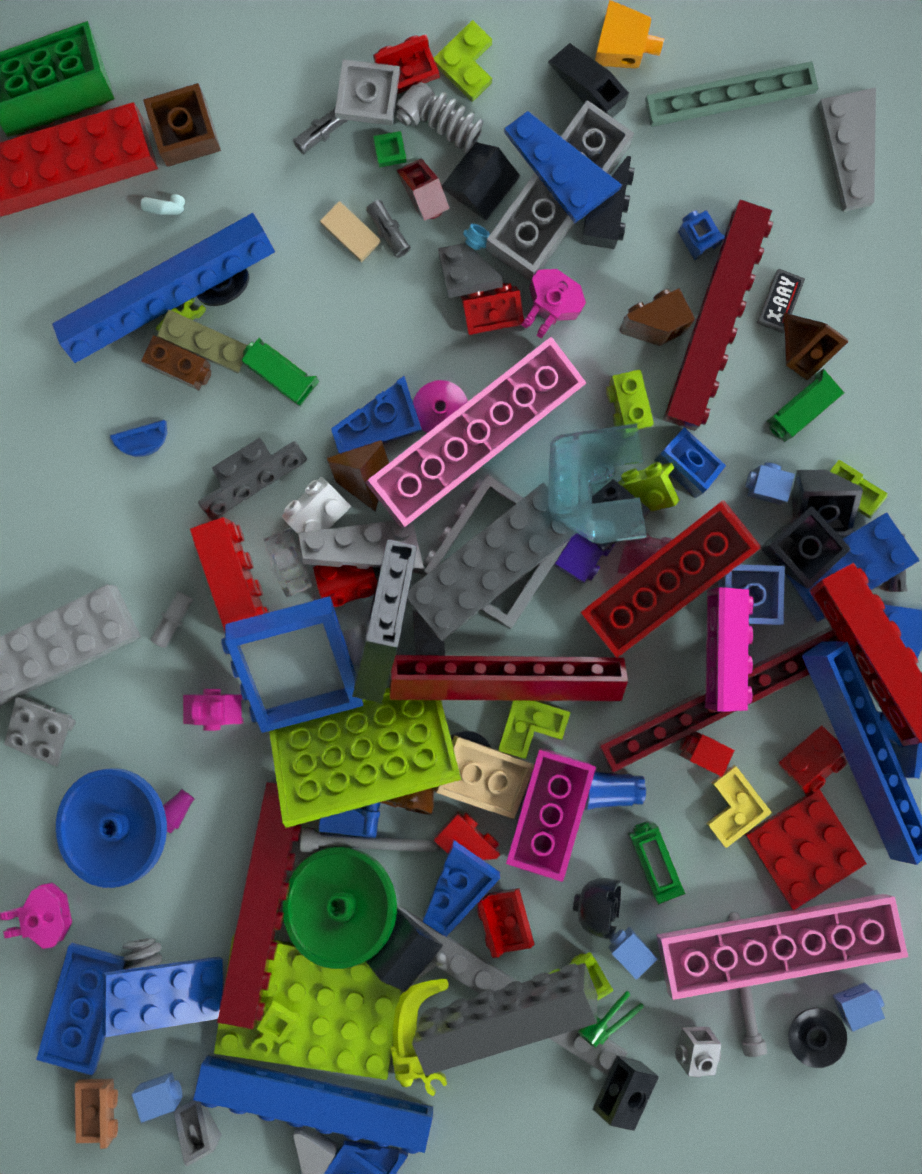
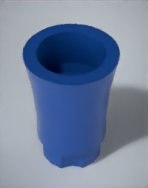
M595 771L584 809L633 806V804L642 805L646 799L644 776Z

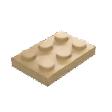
M454 735L452 744L461 780L434 787V791L438 794L514 819L533 772L534 764Z

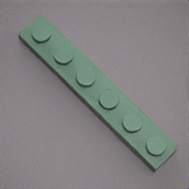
M813 61L646 95L645 103L650 126L655 127L814 94L819 87Z

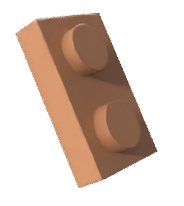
M79 1079L75 1083L76 1143H100V1149H107L112 1140L117 1137L118 1120L114 1119V1108H116L118 1102V1090L114 1089V1079Z

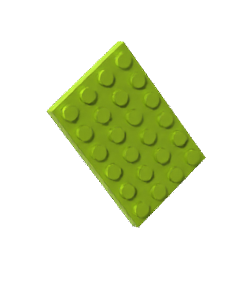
M386 688L382 703L363 699V706L269 731L282 821L286 828L461 780L442 700H390L389 688Z
M235 934L232 936L228 966L230 962ZM274 940L273 942H278L275 960H269L267 972L272 973L269 990H263L261 1002L266 1003L264 1015L273 1001H276L299 1016L282 1045L274 1041V1046L267 1058L263 1056L267 1049L265 1044L258 1043L254 1050L250 1048L256 1037L262 1033L256 1029L260 1021H257L253 1029L218 1023L214 1054L387 1080L391 1047L393 1045L395 1008L399 1002L401 990L380 981L366 962L344 969L325 968L305 958L293 943Z

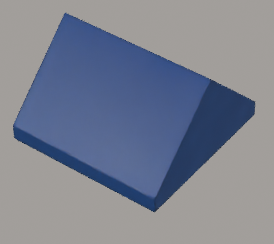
M685 427L654 459L656 462H660L661 465L672 463L674 469L669 474L695 498L702 495L726 467L720 459Z

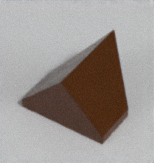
M784 313L786 366L808 381L848 343V339L826 323Z
M382 440L327 457L335 482L376 512L379 500L365 482L389 464Z

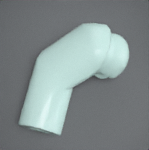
M177 194L171 195L170 201L144 197L141 200V209L149 213L180 215L185 210L183 208L185 199Z

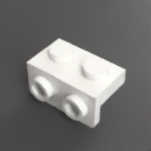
M320 477L318 480H313L307 485L305 493L298 500H293L286 506L285 513L281 517L297 534L329 529L352 506L323 477Z

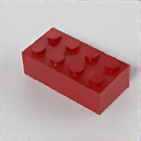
M221 517L190 528L224 631L225 624L269 613L268 607H263L259 597L263 595L258 579L254 580L250 569L254 568L249 552H244L241 542L245 541L240 526Z

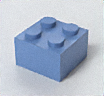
M738 565L718 581V588L749 590V596L753 597L754 604L753 613L749 614V625H784L785 566Z

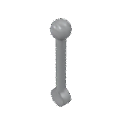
M438 953L435 956V960L425 967L414 982L438 964H445L447 960L446 955Z

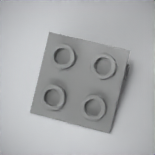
M16 697L4 745L57 767L67 731L73 729L76 720L72 719L70 714L56 713V709L53 707L48 710V705L34 702L32 698Z

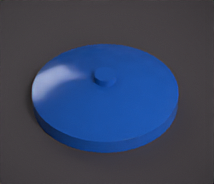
M102 769L82 776L67 790L58 808L56 839L60 853L73 873L83 881L97 887L116 888L141 879L158 862L166 842L167 820L158 794L144 778L125 769Z

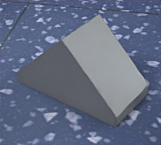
M192 1100L174 1111L184 1165L189 1166L214 1152L221 1133L207 1107L201 1105L199 1101Z
M296 1127L293 1137L302 1174H324L335 1156L337 1143L311 1127Z

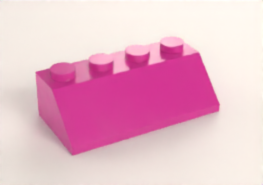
M719 587L707 590L705 708L710 710L748 711V704L752 702V687L748 686V674L752 673L753 660L751 656H748V644H752L753 628L749 626V614L753 613L754 604L753 597L749 596L748 589Z
M544 748L539 749L506 864L563 882L596 766Z

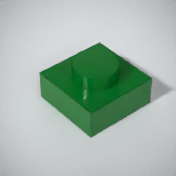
M401 131L373 136L379 168L407 163Z

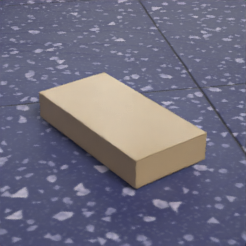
M340 201L320 220L321 225L361 263L381 243V239Z

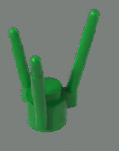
M626 991L602 1019L597 1016V1024L580 1028L577 1032L586 1042L596 1048L599 1043L603 1045L609 1036L644 1008V1005L642 1003L638 1004L608 1028L607 1023L630 996V993Z

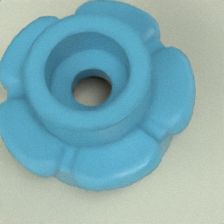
M471 224L468 230H464L463 235L466 237L465 242L469 247L480 250V248H486V240L490 233L480 225Z

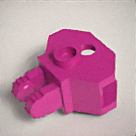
M558 269L538 270L529 286L533 305L522 326L527 329L533 324L537 314L546 321L540 326L536 336L542 339L551 325H555L557 321L576 320L586 304L581 285Z
M203 689V694L183 695V724L203 725L204 731L221 730V725L243 724L242 694H221V689Z
M53 882L42 884L31 890L25 904L21 907L0 913L1 920H10L18 917L20 923L18 927H10L3 931L4 939L22 935V938L29 937L42 949L54 947L59 941H63L72 925L67 894Z

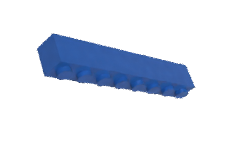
M251 213L52 323L59 344L72 361L76 363L167 313L168 309L172 310L270 256L275 253V250L255 214Z
M822 641L802 655V658L890 859L918 865L922 861V815L848 642Z
M209 1055L206 1056L201 1064L193 1099L199 1101L205 1107L215 1108L221 1106L229 1108L235 1114L252 1113L258 1115L262 1120L273 1121L278 1119L286 1121L292 1127L308 1126L315 1128L316 1131L323 1134H331L332 1132L343 1134L349 1140H370L380 1147L392 1145L400 1147L404 1152L410 1154L425 1153L433 1119V1106Z

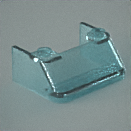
M637 423L562 434L555 437L550 443L548 487L550 515L558 522L593 543L647 538L640 498L592 504V485L604 484L610 481L615 475L616 466L644 463Z

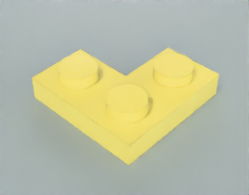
M733 765L724 772L723 777L719 776L711 782L729 806L706 824L725 848L729 847L772 813L737 766Z

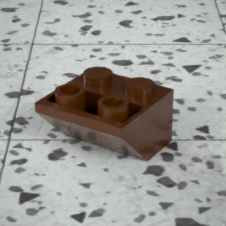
M680 288L672 292L669 289L663 290L653 297L654 301L646 305L640 302L630 307L619 328L621 334L657 346H662L685 334L695 321V317Z

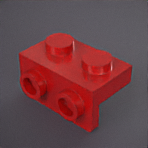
M426 34L411 36L403 43L393 47L385 46L373 55L374 63L400 67L397 94L409 90L412 85H417L419 82L428 83L440 78Z
M317 565L313 567L321 598L330 596L334 607H340L347 602L360 598H368L375 592L377 579L373 567L368 569H357V566L342 565L341 567Z
M821 725L779 762V765L801 787L802 792L808 795L811 791L817 792L826 783L825 779L833 772H840L847 765L848 761L839 741Z
M520 888L488 893L477 903L478 917L483 922L486 933L485 943L491 952L492 958H499L505 952L531 949L535 945Z

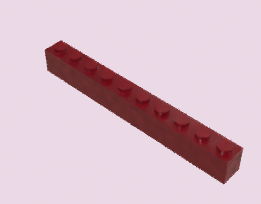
M831 626L754 664L752 673L748 674V686L752 687L751 704L810 675L802 655L822 641L840 642ZM706 689L598 742L597 745L609 769L612 772H616L736 711H714L705 708Z

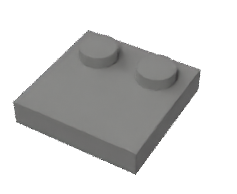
M343 59L335 108L336 119L392 126L400 67Z

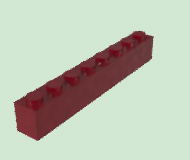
M741 199L733 209L663 421L696 431L701 424H706L711 410L706 408L709 398L715 397L720 383L716 381L718 372H723L729 355L725 354L727 345H732L738 328L734 327L736 318L742 317L747 302L743 301L745 291L751 290L756 275L751 274L754 264L759 265L764 253V248L760 247L763 237L768 238L773 226V221L769 220L772 213L771 209Z
M395 655L389 676L390 700L622 701L628 684V676L624 657Z
M266 782L217 1023L253 1029L257 1021H262L266 1003L261 1002L263 990H269L272 973L267 972L269 960L274 961L277 952L278 942L273 941L275 931H280L282 927L284 913L279 911L281 901H286L288 897L290 883L285 881L287 871H292L294 867L296 853H291L293 841L298 842L302 827V824L287 828L284 826L277 783Z

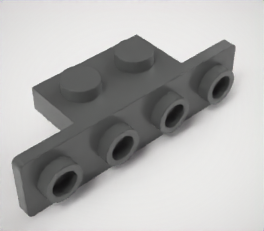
M259 437L212 467L221 487L199 500L198 504L211 520H214L288 472L296 469L307 461V457L296 441L291 442L271 455Z

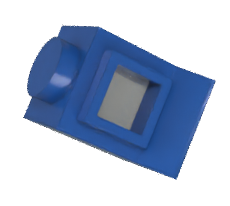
M695 210L682 219L683 223L678 230L694 261L699 259L706 249L713 247V249L718 248L725 238L719 232L707 210L700 214Z

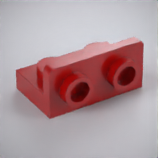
M503 283V287L461 296L469 335L522 325L524 321L520 290L517 286H512L511 283Z

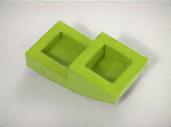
M838 460L830 470V472L862 487L863 493L858 512L871 519L887 498L888 493L863 478L864 474L841 460Z

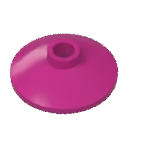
M436 380L425 384L419 389L413 400L421 429L425 433L430 432L468 402L465 393L459 386L445 380ZM436 403H445V410L437 411L435 409Z

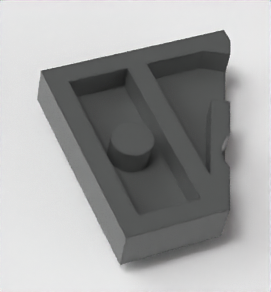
M466 243L438 248L449 298L503 287L502 276Z

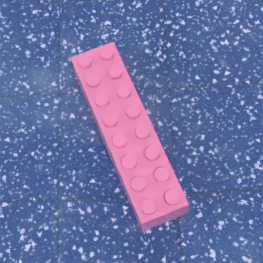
M550 337L365 483L400 528H404L583 387L586 381L554 339Z
M884 893L656 935L667 993L673 1000L908 957L895 897Z

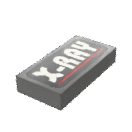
M778 269L757 324L784 333V313H793L805 278Z

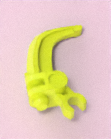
M447 979L421 982L412 985L406 992H403L395 1008L393 1022V1046L391 1047L395 1079L399 1081L402 1087H409L414 1079L421 1078L425 1083L427 1093L431 1096L436 1094V1090L430 1082L433 1079H438L443 1086H446V1076L441 1071L425 1076L412 1042L417 1029L420 1005L428 997L447 990L449 985Z

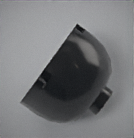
M597 878L589 881L583 887L581 894L575 895L573 911L578 912V920L581 926L590 935L609 940L613 938L617 926H611V923L615 921L616 917L619 918L622 890L621 886H618L620 880Z

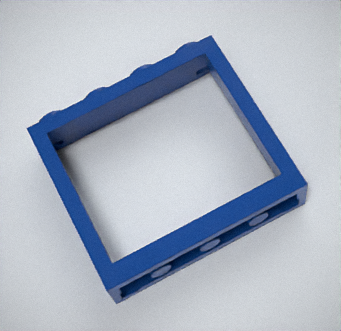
M330 596L225 624V638L221 639L224 653L231 655L233 675L235 678H240L242 683L240 684V690L243 700H249L251 720L253 723L258 722L262 733L363 706V699L352 697L357 675ZM323 623L345 688L265 709L240 645Z

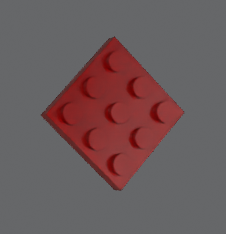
M821 790L810 792L744 834L792 910L799 908L867 864Z

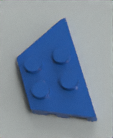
M345 1140L324 1174H396L407 1159L408 1153L398 1148L380 1147L373 1144Z

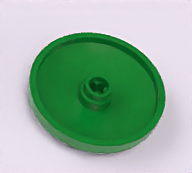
M334 847L312 854L293 872L288 882L290 887L287 900H283V919L290 940L305 958L325 968L344 969L365 963L385 946L394 929L397 915V899L388 873L377 860L367 853L354 848Z

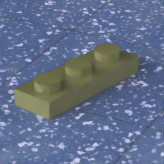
M169 309L157 336L237 374L243 364V351L247 346Z

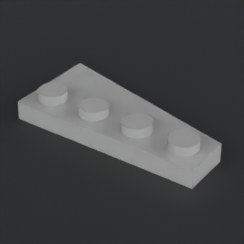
M876 87L824 98L818 103L843 212L868 207L874 203Z
M394 520L298 533L303 564L333 567L353 565L357 566V569L381 568L387 539L417 546L412 573L423 574L424 568L413 521L404 528H400Z

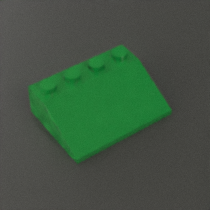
M88 21L0 52V126L7 137L23 134L41 125H49L55 120L69 115H77L83 110L102 106L115 99Z

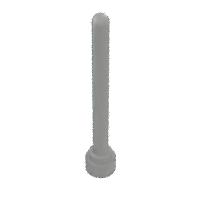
M302 828L300 850L303 852H313V849H319V846L438 852L441 848L432 840L320 835V832L314 831V828Z
M737 912L730 913L729 921L740 920V915ZM751 986L739 988L746 1034L742 1041L743 1054L748 1057L765 1055L767 1053L766 1042L761 1034L758 1033Z

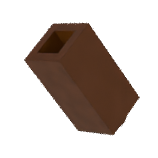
M154 335L141 360L148 368L198 391L202 385L205 386L208 383L212 372L210 370L211 365L206 359Z

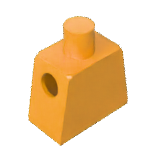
M609 0L595 61L607 67L639 68L643 53L660 56L664 38L648 35L652 20L649 16Z

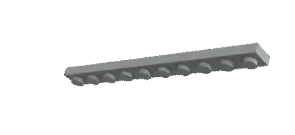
M397 904L400 910L443 944L437 954H445L447 960L445 964H438L437 967L479 994L486 990H493L494 992L505 988L509 983L518 981L449 936H443L425 924L422 919ZM579 1029L549 1038L607 1076L616 1056L625 1057L627 1055L626 1049L610 1039H607L603 1045L599 1043L594 1048L578 1034L577 1031Z

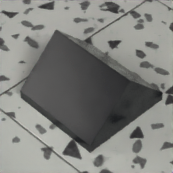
M476 142L442 184V189L487 221L520 178V174L499 147Z
M397 907L396 921L390 938L385 946L366 963L380 981L406 992L443 944Z

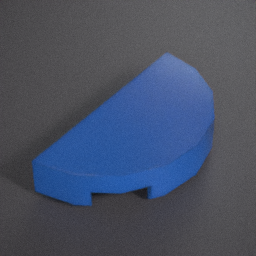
M162 420L110 435L114 446L123 453L133 457H146L157 452L164 444L168 433L167 421Z

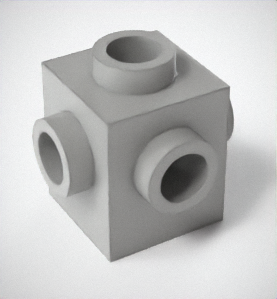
M682 1027L679 1045H677L675 1050L676 1060L688 1076L702 1077L715 1075L717 1064L721 1059V1043L709 1027Z

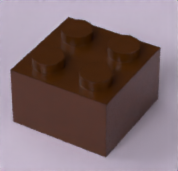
M199 83L143 99L159 154L167 167L221 151L207 101Z

